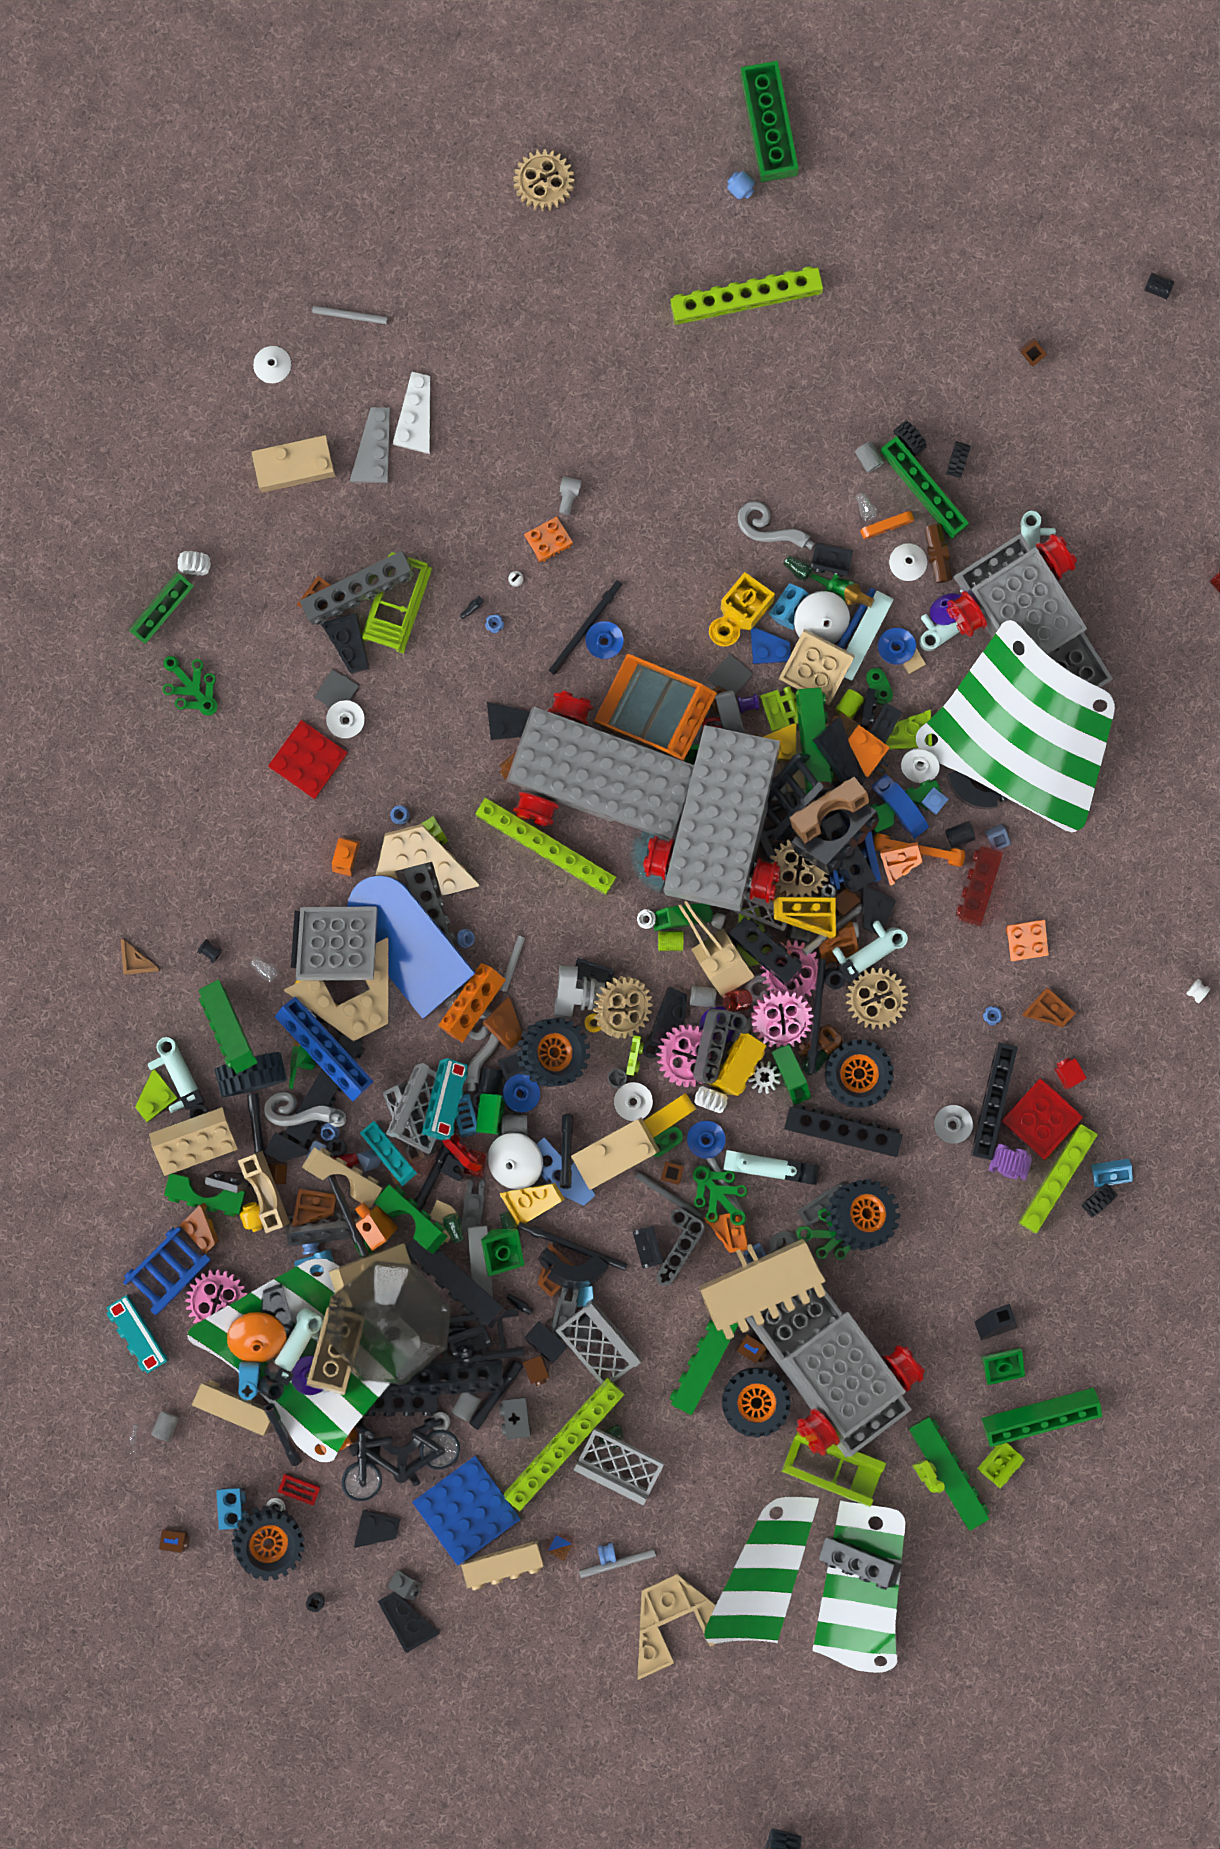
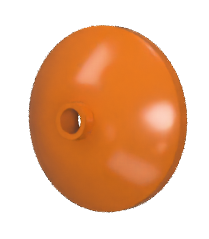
M261 1312L248 1313L237 1318L231 1324L227 1334V1342L231 1352L239 1359L246 1362L262 1363L272 1360L279 1355L286 1343V1331L283 1324L270 1314Z

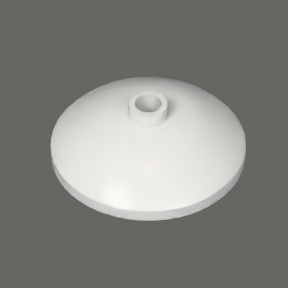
M819 591L807 596L799 604L795 612L794 627L797 635L800 638L803 630L806 629L835 644L842 638L848 628L850 620L848 607L842 598L832 592ZM828 620V624L824 626V622Z
M507 1133L498 1137L492 1143L488 1152V1165L492 1175L500 1184L510 1189H523L534 1184L540 1177L543 1169V1158L540 1149L532 1139L520 1133Z

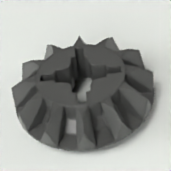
M779 1232L770 1241V1252L773 1253L779 1250L776 1247L783 1244V1238H785L787 1244L795 1243L799 1239L791 1232Z

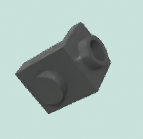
M397 1570L388 1588L403 1598L414 1601L420 1594L423 1583Z

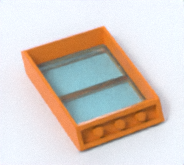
M627 654L594 722L609 731L684 761L717 693L701 683Z

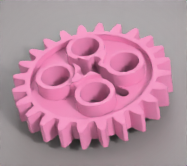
M787 940L784 946L788 950L787 953L789 955L791 953L796 954L797 958L802 962V968L809 971L808 978H803L800 973L793 981V989L796 992V996L801 993L802 999H805L804 994L810 997L812 996L810 990H816L814 985L817 980L818 959L814 957L817 952L809 953L806 956L802 952L805 946L804 942L798 946L797 940L792 945ZM781 960L777 961V963H776L777 965H780L781 967H783V966L786 965V964H785L784 962H782ZM761 966L760 968L765 970V973L760 976L767 979L763 984H769L766 990L772 989L773 993L776 994L777 988H779L781 993H783L787 987Z
M777 988L776 994L770 990V996L763 994V1001L757 999L759 1006H753L755 1012L751 1013L753 1018L751 1024L754 1026L752 1028L753 1032L757 1033L758 1039L762 1038L763 1044L768 1041L769 1047L776 1044L778 1048L781 1044L787 1046L790 1043L794 1047V1041L801 1043V1036L807 1038L805 1031H811L809 1025L813 1022L811 1019L813 1013L810 1011L812 1009L811 1005H807L808 1000L806 998L802 999L801 993L796 996L794 989L789 993L787 988L781 993L780 989ZM780 1003H782V1012H783V1015H784V1017H783V1022H784V1026H785V1033H784V1034H782V1025H781V1022H780V1020H781V1015H780V1011H779V1004H780ZM789 1006H795L791 1011L786 1010ZM769 1009H776L772 1014L767 1013ZM790 1024H797L795 1028H788ZM773 1026L778 1027L775 1031H769Z
M687 1024L685 1029L684 1025H679V1030L672 1028L673 1034L666 1032L668 1039L661 1038L664 1045H658L662 1052L656 1053V1055L661 1056L657 1063L663 1064L659 1070L666 1071L664 1077H670L669 1082L674 1083L676 1081L677 1086H681L683 1083V1087H688L690 1083L691 1086L695 1087L696 1080L693 1075L694 1072L692 1073L690 1070V1066L696 1063V1060L675 1054L672 1050L674 1049L697 1057L696 1048L700 1045L703 1029L699 1031V1026H694L692 1029V1025ZM683 1039L685 1045L680 1049L679 1041ZM677 1057L679 1064L674 1067L673 1060Z
M210 1270L208 1277L202 1273V1280L195 1278L197 1285L190 1284L193 1291H187V1294L191 1298L185 1301L191 1303V1305L186 1307V1309L192 1310L189 1317L195 1316L196 1318L193 1323H197L211 1316L215 1306L213 1298L218 1297L221 1284L223 1285V1290L219 1300L222 1303L216 1306L215 1313L247 1295L248 1293L242 1292L246 1286L238 1285L241 1279L234 1281L235 1274L228 1277V1271L221 1275L220 1270H217L216 1275H214L212 1270ZM208 1284H213L216 1288L215 1293L212 1295L206 1291ZM227 1289H231L234 1292L232 1300L225 1298V1291ZM203 1302L208 1303L210 1306L208 1313H203L200 1309Z

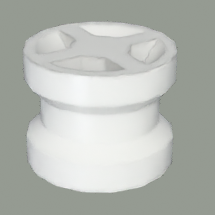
M1197 979L1186 994L1193 996L1195 1001L1199 1003L1210 991V988L1202 985V981Z

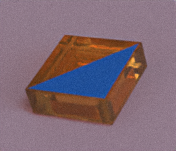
M556 1534L547 1552L564 1561L573 1543Z

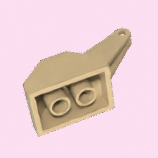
M686 900L684 902L709 935L708 939L702 941L687 912L680 904V910L700 944L692 948V951L722 998H725L754 979L755 975L726 930L723 928L714 934Z

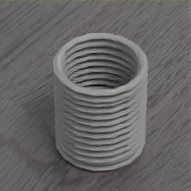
M872 442L865 443L855 451L867 473L872 472L884 463Z
M692 985L690 1005L715 1008L717 989Z
M502 1115V1135L520 1133L527 1136V1115Z
M462 1393L452 1409V1413L466 1421H470L481 1399L471 1393Z
M160 1411L151 1435L170 1442L180 1418L168 1412Z

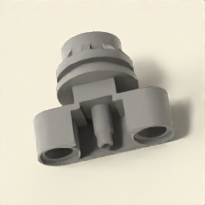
M560 965L554 1017L572 1019L574 1004L580 1005V1010H584L585 1006H587V1010L598 1007L594 1003V1001H599L600 999L596 994L603 993L601 987L605 988V983L598 982L594 978H590L587 981V977H583L582 982L577 981L578 967Z

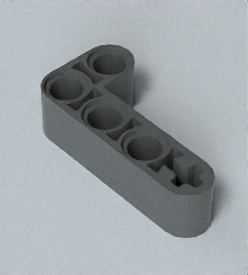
M733 689L716 694L715 702L722 728L745 734Z
M711 1009L707 1012L693 1074L696 1081L712 1084L717 1080L728 1030H744L747 1025L744 1015L721 1009Z
M683 1209L674 1210L670 1216L671 1222L682 1229L683 1232L656 1275L658 1283L662 1286H668L674 1281L704 1231L703 1222ZM676 1212L684 1214L685 1219L683 1222L677 1223L674 1221L673 1216ZM693 1222H698L701 1225L700 1232L693 1233L690 1230V1225ZM684 1238L689 1239L691 1242V1246L687 1250H683L680 1247V1241ZM678 1255L681 1262L678 1266L670 1264L671 1256ZM667 1264L676 1272L673 1274L671 1271L668 1275L671 1278L670 1281L663 1283L661 1282L660 1274L667 1272L668 1269L664 1268Z

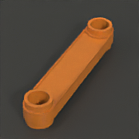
M875 834V837H873L874 848L877 851L910 844L890 840V836L884 834ZM919 845L922 855L946 859L949 865L963 867L966 856L965 851L953 848L950 851Z

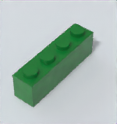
M176 572L128 631L146 644L194 585L180 573Z

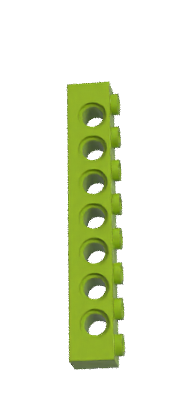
M809 266L798 272L794 270L786 271L784 275L776 276V274L766 276L765 279L760 280L752 278L742 284L734 282L729 284L728 287L721 288V286H715L710 288L709 291L696 290L692 294L685 296L684 294H677L670 299L674 323L678 325L822 294L823 287L818 267L813 268V266ZM804 280L806 285L799 286L796 281ZM783 283L786 284L788 288L786 290H780L778 288V285ZM765 287L768 288L770 292L767 294H762L759 290ZM747 291L751 296L744 298L741 296V293ZM729 295L733 300L725 302L723 297ZM711 299L714 301V304L707 306L704 301ZM693 303L696 307L693 310H689L686 308V305Z
M484 798L475 813L476 817L604 895H607L616 880V877L487 798Z
M607 1377L503 1493L505 1499L520 1511L624 1396L623 1391Z

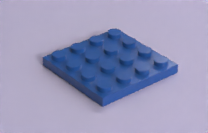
M476 1456L412 1501L457 1566L521 1520Z

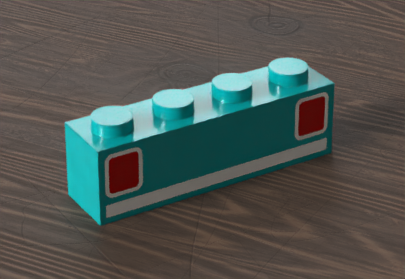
M449 1058L439 1061L422 1134L442 1141L450 1139L453 1135V1124L459 1113L458 1104L463 1096L462 1088L468 1076V1065Z
M125 1295L106 1307L108 1318L112 1323L115 1321L118 1329L116 1330L122 1339L125 1338L128 1342L127 1348L132 1355H136L138 1358L137 1364L142 1372L146 1371L148 1374L169 1361L129 1295Z

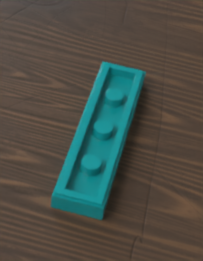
M375 1121L360 1132L402 1186L417 1174Z

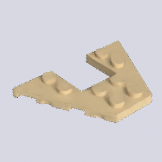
M423 824L385 833L375 876L385 875L398 880L397 870L432 861L442 896L479 886L478 881L428 832V829Z
M388 938L376 943L374 980H365L370 990L338 1006L335 1005L323 980L300 981L284 989V992L293 998L296 996L305 1007L352 1041L387 1025Z
M678 1574L642 1590L638 1680L674 1664L658 1628L659 1626L694 1611L704 1633L705 1627L716 1606ZM708 1642V1644H709L710 1647L713 1646V1645H715V1644H717V1643H709V1642Z

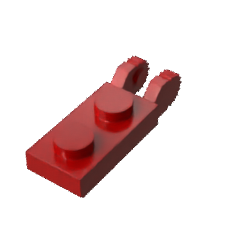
M453 1133L450 1139L442 1141L466 1168L476 1172L480 1170L482 1166L477 1162L478 1158L466 1150L467 1146L460 1141L456 1134Z

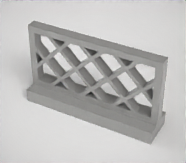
M421 1063L415 1065L386 1134L430 1154L436 1138L427 1136L429 1140L427 1147L421 1145L419 1137L424 1134H417L414 1124L422 1121L424 1125L425 1115L422 1106L429 1104L431 1097L429 1089L433 1088V1086H427L425 1079L429 1074L435 1081L436 1072L429 1069L428 1065ZM425 1091L428 1102L420 1104L418 1096L420 1092ZM418 1108L421 1119L413 1122L411 1112ZM411 1126L413 1137L408 1138L402 1135L405 1127Z
M593 1299L588 1301L586 1306L556 1329V1332L600 1384L604 1382V1379L601 1377V1370L613 1371L610 1380L615 1382L632 1367H636L641 1363V1356ZM586 1313L590 1317V1325L578 1324L579 1317ZM567 1326L576 1327L575 1337L566 1336L562 1330ZM578 1327L589 1328V1337H577ZM591 1329H600L603 1333L602 1339L591 1338ZM576 1341L588 1342L587 1351L578 1350L576 1348ZM590 1342L602 1343L601 1352L589 1351ZM604 1343L612 1344L615 1347V1353H603ZM589 1355L600 1356V1365H591L588 1362ZM602 1356L613 1357V1367L602 1366ZM616 1358L625 1359L628 1365L624 1368L615 1367Z
M594 1428L574 1471L644 1505L665 1462ZM595 1435L602 1437L605 1444L596 1446L594 1442ZM610 1446H620L623 1453L614 1455ZM607 1448L610 1456L601 1458L598 1450ZM594 1451L597 1460L590 1461L584 1457L586 1453ZM628 1455H637L640 1462L631 1464ZM625 1457L627 1465L618 1467L615 1459ZM612 1460L614 1469H606L603 1462ZM653 1463L658 1468L656 1471L648 1472L646 1464ZM642 1465L645 1474L636 1476L633 1467ZM629 1469L632 1477L626 1479L622 1477L620 1471ZM647 1477L649 1483L647 1489L639 1485V1479Z

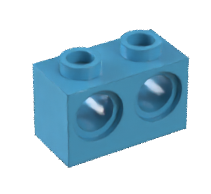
M789 583L768 615L778 624L793 630L795 628V612L799 604L809 594L804 589Z
M242 1487L216 1490L219 1530L238 1528V1521L244 1522L245 1518L243 1515L247 1513V1511H243V1503H246V1492H242ZM229 1493L236 1495L237 1500L233 1504L227 1500ZM229 1513H235L238 1516L236 1523L229 1521Z

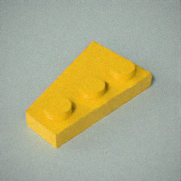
M556 1183L500 1193L517 1226L519 1221L527 1223L565 1200Z

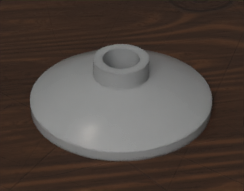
M949 1105L937 1113L934 1120V1128L940 1139L947 1143L955 1144L969 1137L973 1128V1121L965 1108L958 1105ZM950 1121L956 1122L955 1128L949 1126Z

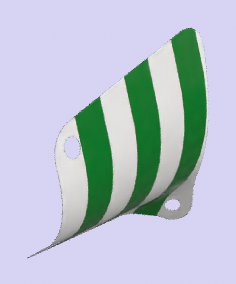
M1010 620L1000 626L947 703L918 730L916 743L918 748L929 750L935 754L940 764L984 784L1063 830L1076 832L1083 828L1087 821L1115 706L1108 692L1079 678L1060 666L1045 654L1015 621ZM1015 641H1021L1024 644L1025 652L1021 656L1016 655L1013 651V643ZM1102 699L1106 701L1107 709L1103 712L1095 711L1093 703L1096 700ZM932 733L938 737V742L930 747L926 745L925 737Z
M326 1259L308 1260L198 1322L189 1329L187 1333L188 1340L192 1344L217 1356L239 1373V1364L243 1360L231 1352L227 1342V1334L231 1324L245 1314L261 1312L263 1290L278 1284L283 1286L294 1327L297 1324V1314L305 1308L318 1314L323 1321L327 1307L345 1311V1308L340 1306L328 1272L339 1266ZM313 1265H321L324 1268V1273L319 1277H314L310 1274V1268ZM377 1296L360 1303L361 1310L358 1315L365 1316L344 1395L326 1390L316 1395H304L298 1392L291 1382L288 1386L283 1384V1395L277 1400H270L259 1392L268 1403L275 1405L282 1423L296 1445L310 1457L320 1462L334 1460L353 1427L419 1350V1335ZM390 1327H396L400 1330L401 1337L399 1340H389L387 1330ZM311 1337L299 1359L306 1356H314L318 1341ZM271 1360L260 1363L259 1380L267 1375L264 1371ZM316 1444H322L326 1447L327 1452L325 1455H318L314 1451Z
M782 1497L775 1499L763 1509L705 1627L704 1637L709 1643L744 1640L778 1643L819 1498ZM840 1501L834 1537L901 1564L905 1531L903 1515L899 1511L872 1505L868 1507L859 1503ZM777 1506L783 1509L781 1518L776 1520L770 1518V1510ZM873 1516L880 1517L883 1521V1527L879 1530L871 1529L868 1525L869 1519ZM843 1552L841 1553L842 1561L845 1559ZM860 1559L858 1560L859 1568L862 1566ZM877 1566L875 1567L876 1575L879 1574V1569ZM828 1567L812 1651L821 1653L859 1671L876 1673L885 1672L895 1667L897 1663L895 1620L900 1572L895 1587L884 1590L876 1587V1583L872 1581L868 1583L859 1580V1576L855 1574H844L842 1569L838 1567ZM877 1656H884L887 1659V1664L876 1666L874 1659Z

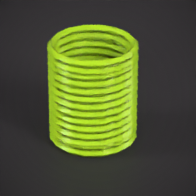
M848 689L836 706L835 711L842 717L852 720L865 699L856 691Z
M658 931V951H683V931Z

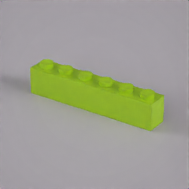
M1082 1124L1077 1126L1018 1221L1020 1225L1033 1233L1039 1231L1098 1134Z

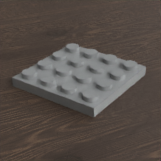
M300 907L296 966L297 981L374 980L377 907Z

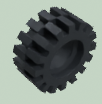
M907 420L893 430L894 435L899 438L914 457L927 447L923 436Z
M958 441L955 442L946 472L947 475L958 478L962 477L971 445Z
M1106 1183L1086 1199L1081 1206L1092 1218L1107 1207L1118 1194Z

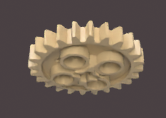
M544 149L543 154L536 150L535 156L530 152V158L523 157L524 164L518 162L520 169L514 170L515 174L518 175L513 177V181L518 182L514 184V189H519L516 192L517 196L522 195L521 202L527 200V207L534 204V210L538 206H541V211H544L545 206L548 207L549 211H551V205L559 208V201L564 204V197L570 198V194L567 191H573L571 184H574V179L571 177L574 176V173L570 171L571 165H566V158L560 160V153L555 157L553 150L549 155L546 149ZM545 165H551L553 167L550 171H545L543 169ZM530 173L536 175L534 179H528L526 176ZM541 178L547 179V182L544 183L543 180L541 181ZM554 181L561 183L559 187H553L551 184ZM539 189L545 192L541 196L535 194Z
M787 840V846L780 843L781 850L774 849L777 856H770L774 862H778V866H781L780 879L776 883V888L781 887L779 893L782 894L786 891V897H789L791 894H793V897L798 895L805 897V894H807L809 898H812L811 892L813 891L819 894L817 888L823 889L822 881L828 882V879L824 877L828 874L815 865H807L805 859L802 858V868L804 870L800 871L799 885L796 886L797 871L794 867H798L799 855L794 852L793 845L789 840ZM790 853L795 854L797 857L793 863L786 861V856ZM787 872L794 875L793 880L790 882L783 880V875ZM805 875L812 876L813 881L810 884L802 882V878Z
M871 968L870 974L864 970V976L860 975L857 977L858 981H851L854 987H847L852 991L845 995L850 998L845 1003L852 1006L847 1011H854L851 1018L858 1017L857 1024H860L862 1021L865 1022L864 1028L871 1024L872 1030L875 1029L876 1025L882 1030L883 1024L889 1028V1022L891 1021L896 1024L895 1017L901 1019L902 1015L899 1012L906 1011L902 1007V1005L908 1004V1001L903 1000V997L908 996V994L902 993L906 986H899L902 979L896 981V974L889 976V970L885 974L882 973V968H879L878 973L875 972L874 968ZM879 981H883L887 985V989L883 992L877 989ZM860 989L868 990L869 997L867 999H862L859 996ZM889 991L893 992L892 995L879 1000L880 1004L875 1001L866 1006H861V1003L874 998V994L880 996ZM886 999L893 1000V1009L885 1007L884 1002ZM869 1006H873L877 1010L876 1015L873 1017L867 1014L866 1010Z
M620 976L619 980L613 978V984L607 981V988L601 987L603 993L596 994L600 999L599 1001H594L598 1005V1007L593 1009V1011L598 1013L594 1016V1019L599 1020L597 1025L602 1027L601 1031L611 1037L614 1036L618 1039L619 1037L625 1039L627 1035L632 1037L633 1031L639 1033V1026L645 1027L643 1021H649L646 1015L652 1013L648 1010V1007L653 1006L652 1003L648 1002L652 998V996L647 994L649 989L645 988V984L639 982V980L629 976L626 978Z

